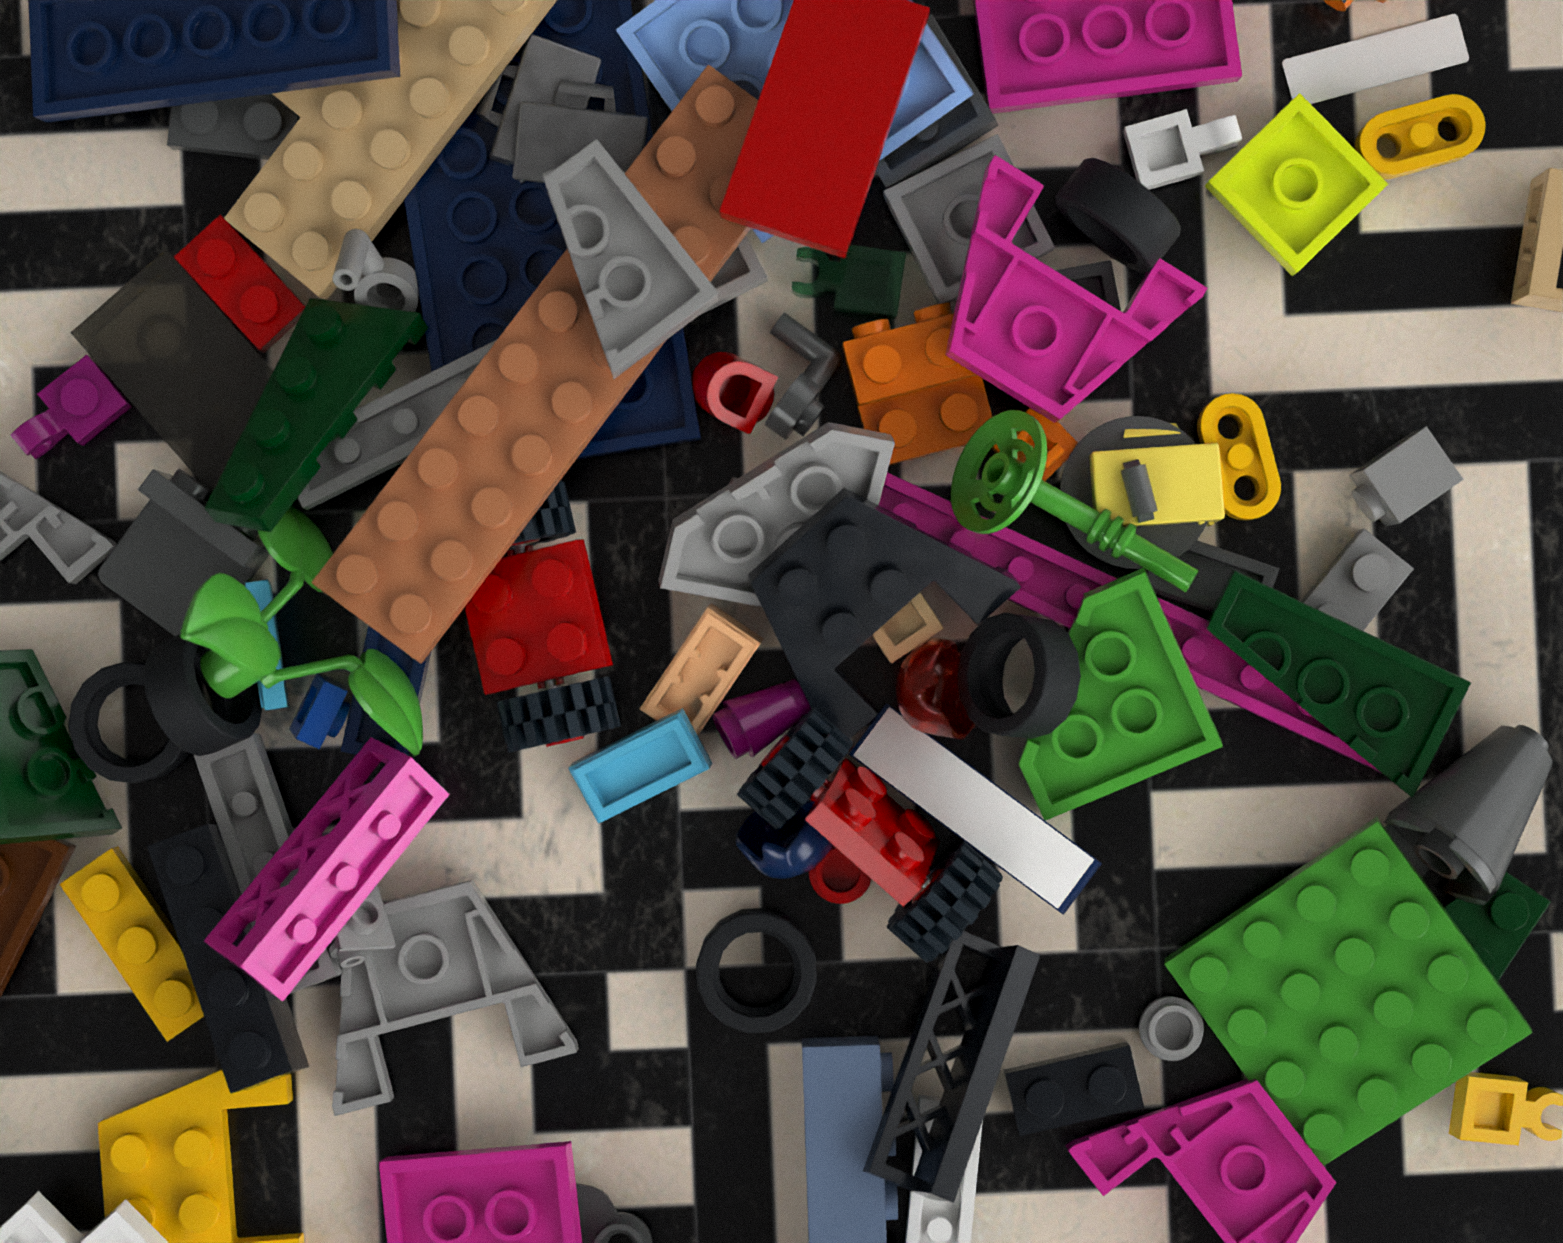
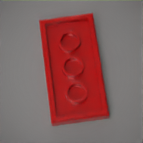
M793 0L720 207V218L844 259L846 258L930 15V7L908 0Z

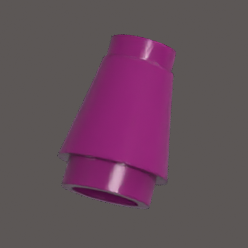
M793 678L784 684L780 683L723 701L724 708L712 714V719L723 743L734 759H738L747 753L753 758L797 723L801 717L811 710V707L802 688Z

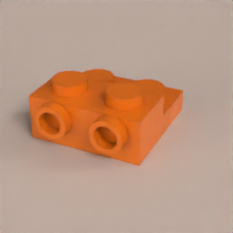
M941 303L913 312L916 323L891 329L888 319L875 320L852 328L854 339L845 341L842 344V352L862 428L891 434L895 441L889 466L964 447L973 434L986 421L992 418L983 379L945 355L954 316L950 303Z

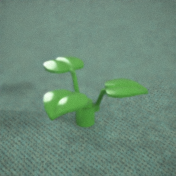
M291 505L271 532L258 530L259 537L269 554L283 568L291 571L288 584L260 612L254 596L243 584L227 574H215L207 579L195 592L184 619L180 638L210 649L200 659L203 676L217 694L228 699L238 695L259 680L265 688L269 689L284 680L337 669L348 670L351 672L348 679L349 687L364 711L415 757L420 754L423 743L420 703L409 678L385 654L376 649H368L360 655V660L356 656L349 654L276 669L281 658V651L276 639L268 631L267 623L303 586L304 580L316 591L322 593L311 582L333 555L329 543L319 528L303 512Z

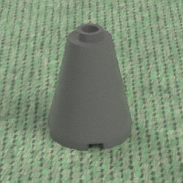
M1517 725L1515 728L1500 726L1417 790L1413 797H1408L1389 813V816L1383 822L1387 824L1385 828L1420 876L1424 877L1432 869L1448 880L1442 887V891L1470 904L1485 905L1497 893L1553 765L1552 758L1547 752L1549 749L1547 741L1538 732L1524 725Z

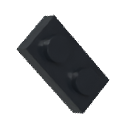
M1127 1042L1004 1069L1019 1136L1144 1108L1131 1047Z

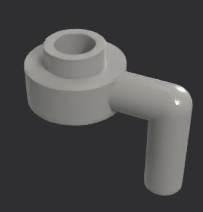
M352 229L346 233L333 273L334 284L342 290L349 291L355 289L354 299L356 304L415 312L420 298L416 271L401 260L387 257L382 258L363 230Z

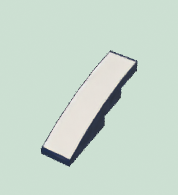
M887 703L849 753L850 756L1063 915L1102 864Z

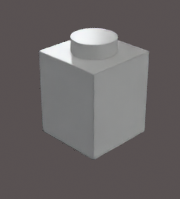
M1427 426L1409 433L1349 475L1357 486L1352 491V495L1359 508L1371 521L1375 522L1380 519L1385 527L1403 522L1464 480Z

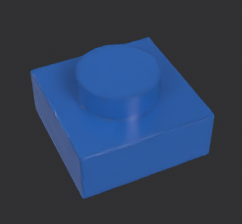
M321 673L315 675L289 728L297 740L320 749L326 735L335 738L340 732L349 713L350 703L344 701L348 691L339 681Z

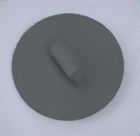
M1129 416L1108 421L1089 432L1075 446L1062 472L1060 490L1093 508L1089 455L1092 452L1192 445L1196 443L1185 432L1160 419L1145 416ZM1125 429H1158L1181 432V434L1123 438ZM1139 459L1123 463L1124 469L1121 470L1132 516L1137 517L1138 523L1153 520V512L1158 511L1146 464L1141 465ZM1205 521L1202 525L1192 522L1138 526L1136 534L1173 556L1179 557L1197 541L1208 521ZM1066 523L1078 543L1097 559L1122 568H1143L1124 556L1118 559L1111 556V548L1105 552L1099 549V541L1091 545L1086 542L1087 534Z

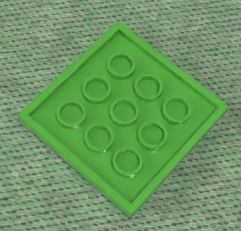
M1375 817L1167 956L1164 965L1247 1079H1256L1323 1166L1532 1033L1530 1025L1378 817Z

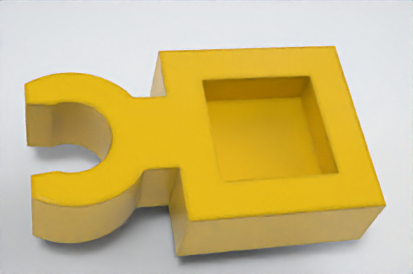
M1470 1072L1456 1081L1448 1134L1459 1140L1519 1146L1521 1127H1523L1526 1131L1546 1141L1561 1139L1562 1130L1551 1124L1542 1123L1541 1114L1549 1105L1563 1106V1095L1546 1087H1536L1527 1092L1528 1082L1515 1076Z

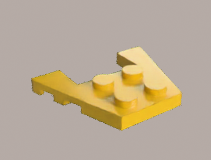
M221 1068L207 1076L174 1088L98 1122L105 1217L126 1199L169 1243H304V1233L244 1238L237 1236L227 1109L289 1104L293 1100L291 1074L249 1090L230 1094Z

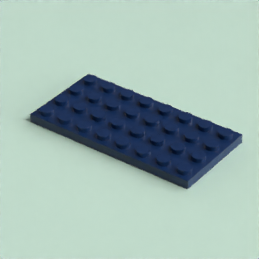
M557 0L532 34L600 58L601 65L595 84L613 86L616 112L636 114L648 118L646 146L653 135L642 68L616 31L617 28L633 17L631 0ZM524 44L508 65L518 66ZM501 77L491 111L499 114L503 113L513 80ZM590 97L587 109L604 110L605 98ZM479 103L404 199L424 322L428 326L425 334L431 372L497 340L567 249L545 183L531 181L520 183L519 180H515L512 177L513 164L506 165L489 159L498 128L476 115ZM681 328L665 341L577 459L701 440L684 328Z

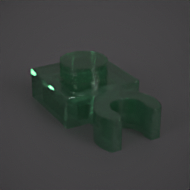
M850 245L846 258H841V262L830 261L827 255L820 250L811 247L798 248L796 260L816 265L819 270V276L812 283L792 282L791 293L800 298L810 299L820 296L825 291L836 292L835 311L896 319L906 253Z

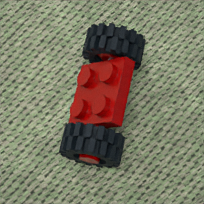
M563 481L556 485L507 550L508 557L500 559L465 606L484 694L498 693L536 683L538 689L546 688L545 691L496 702L508 753L546 744V747L583 739L584 735L621 727L610 676L559 687L560 684L565 683V676L613 665L585 541L577 539L536 550L533 547L539 543H547L576 533L565 482Z
M812 708L768 752L759 764V767L752 772L739 789L737 796L775 829L783 826L788 819L796 814L801 805L803 806L809 799L812 800L814 803L805 820L899 903L894 910L895 913L888 920L887 929L925 962L936 959L939 953L945 952L953 940L956 941L963 934V930L968 924L971 925L977 919L978 912L988 905L991 901L990 896L997 892L1003 876L962 840L955 846L950 847L943 857L940 856L929 870L940 843L935 837L930 823L915 810L903 809L887 794V789L882 780L868 768L862 766L857 768L847 758L839 764L849 752L853 741L817 709Z

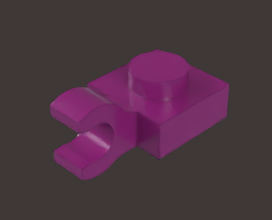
M85 355L37 393L49 409L24 422L10 436L26 455L31 454L35 459H38L53 448L68 433L76 443L84 446L129 410L132 405L96 361L89 355Z

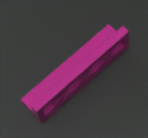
M371 737L205 938L204 942L217 953L241 968L269 993L284 1001L450 794L412 757ZM380 762L386 764L372 782L363 785ZM341 817L340 821L333 828V830L329 834L322 836V833L329 826V824L333 820ZM298 869V873L289 884L280 888L281 883L289 873ZM256 920L255 925L237 947L234 946L232 943L250 922Z

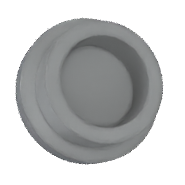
M1160 997L1152 1001L1144 1009L1140 1017V1038L1144 1046L1160 1059L1167 1061L1184 1059L1194 1053L1203 1038L1204 1025L1199 1011L1189 1001L1181 997Z

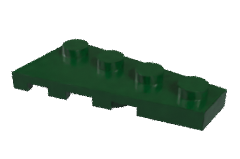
M1232 569L1204 626L1210 633L1277 686L1410 797L1415 795L1471 685L1470 681L1234 569Z

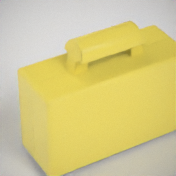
M1170 423L1178 428L1176 423ZM1125 429L1123 438L1181 434V432L1158 429ZM1218 443L1094 451L1089 455L1093 509L1100 513L1104 509L1110 510V519L1113 520L1117 516L1124 519V527L1130 523L1136 527L1192 522L1202 525L1205 521H1208L1206 526L1209 527L1225 518ZM1139 459L1141 465L1146 464L1158 511L1153 512V520L1138 523L1137 517L1132 516L1121 470L1124 469L1123 463Z

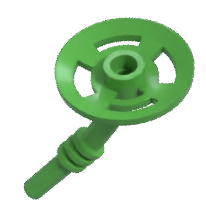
M1020 410L1004 411L986 421L970 438L959 457L951 485L952 509L956 519L963 527L978 534L997 532L1011 524L1019 517L1029 503H1032L1087 534L1086 542L1091 545L1099 541V549L1105 552L1111 548V556L1118 559L1124 556L1183 592H1187L1199 570L1136 534L1137 527L1132 523L1124 527V519L1117 516L1113 520L1110 519V510L1104 509L1100 513L1042 480L1047 459V440L1044 429L1036 418ZM1016 431L1028 432L1034 441L1035 447L1033 448L1029 443L1017 439ZM997 444L1000 452L994 454L987 461L982 472V479L976 480L978 470L985 456ZM1019 451L1023 452L1026 456L1024 463L1018 460ZM998 493L1004 496L1001 503H996L992 495ZM980 501L985 509L995 513L993 519L982 518L975 507V503Z

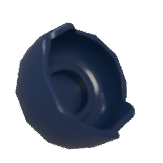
M808 800L803 806L801 805L796 814L778 829L772 827L754 811L736 833V846L751 864L762 874L778 879L792 878L814 869L827 856L832 843L805 820L814 803L812 800Z

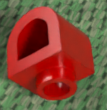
M728 352L713 353L702 359L691 377L697 405L720 421L749 435L756 422L763 420L771 409L775 395L773 387L778 379L776 375Z

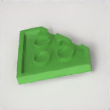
M1139 569L1084 593L1068 633L1078 652L1081 677L1077 699L1063 723L1050 734L1033 739L1027 738L1019 756L1018 765L1045 821L1223 747L1219 733L1145 569Z

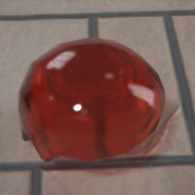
M929 638L919 643L901 665L896 688L898 707L903 719L912 728L926 734L963 740L973 730L975 723L968 718L959 698L957 673L961 653L957 651L956 643L952 640Z

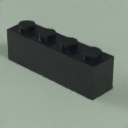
M205 824L147 846L230 1094L255 1088L310 1067L287 999L281 1001L241 968L217 953L204 942L205 938L241 896L218 825ZM251 922L232 943L234 946L237 947L252 929Z

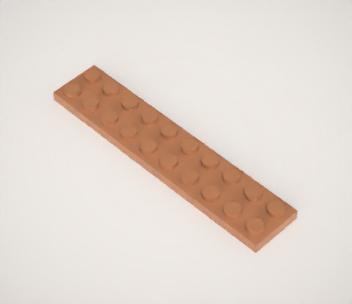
M708 64L625 172V175L711 282L751 229L750 227L720 218L719 210L758 99ZM566 249L311 583L422 664L665 341L613 379L568 249Z

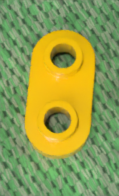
M1457 94L1445 95L1377 114L1359 131L1355 140V150L1383 179H1393L1465 158L1482 142L1485 134V118L1479 106L1471 99ZM1439 122H1449L1455 127V141H1446L1440 137L1438 133ZM1379 138H1387L1394 143L1396 153L1393 158H1386L1380 155L1376 146Z
M1241 394L1221 395L1209 402L1201 411L1197 421V434L1200 444H1219L1225 514L1237 520H1252L1264 516L1277 504L1281 493L1280 477L1265 420L1259 406L1253 400ZM1224 416L1232 417L1238 423L1239 432L1234 439L1224 438L1219 433L1218 423ZM1240 477L1248 478L1254 484L1255 493L1249 501L1242 500L1235 494L1234 485Z

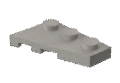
M597 139L543 178L613 379L719 301V293Z

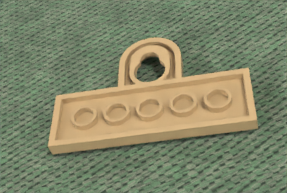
M397 0L401 77L272 93L300 116V119L224 219L314 294L328 300L337 288L333 282V273L346 233L352 229H361L368 235L371 241L374 240L557 0Z

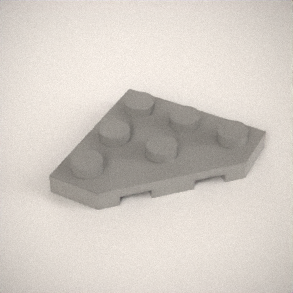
M828 422L672 520L658 579L660 588L762 607L751 585L748 574L843 488L879 505L895 445L891 434Z

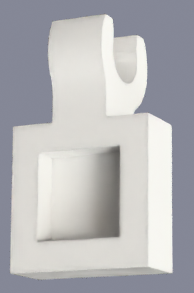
M1187 109L1126 126L1123 131L1136 180L1148 190L1202 175L1204 169L1200 158L1201 155H1211L1238 147V142L1242 141L1236 115L1192 127Z

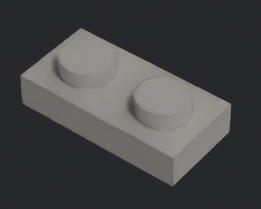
M1365 528L1360 529L1301 602L1364 631L1414 568Z

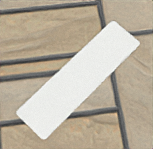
M1450 14L1283 60L1282 65L1292 100L1300 93L1310 104L1466 63L1469 60V55L1458 16Z

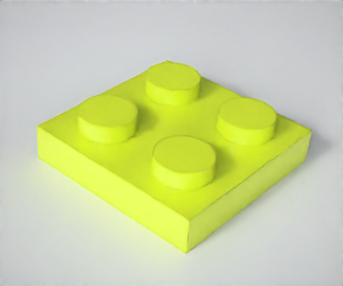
M1299 93L1205 184V187L1291 276H1294L1361 212L1388 183Z

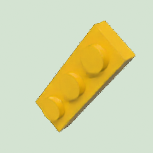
M119 846L109 849L59 884L167 1042L204 1017L175 928Z

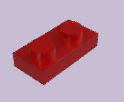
M221 214L174 256L178 263L255 347L263 353L270 349L298 323L306 307Z

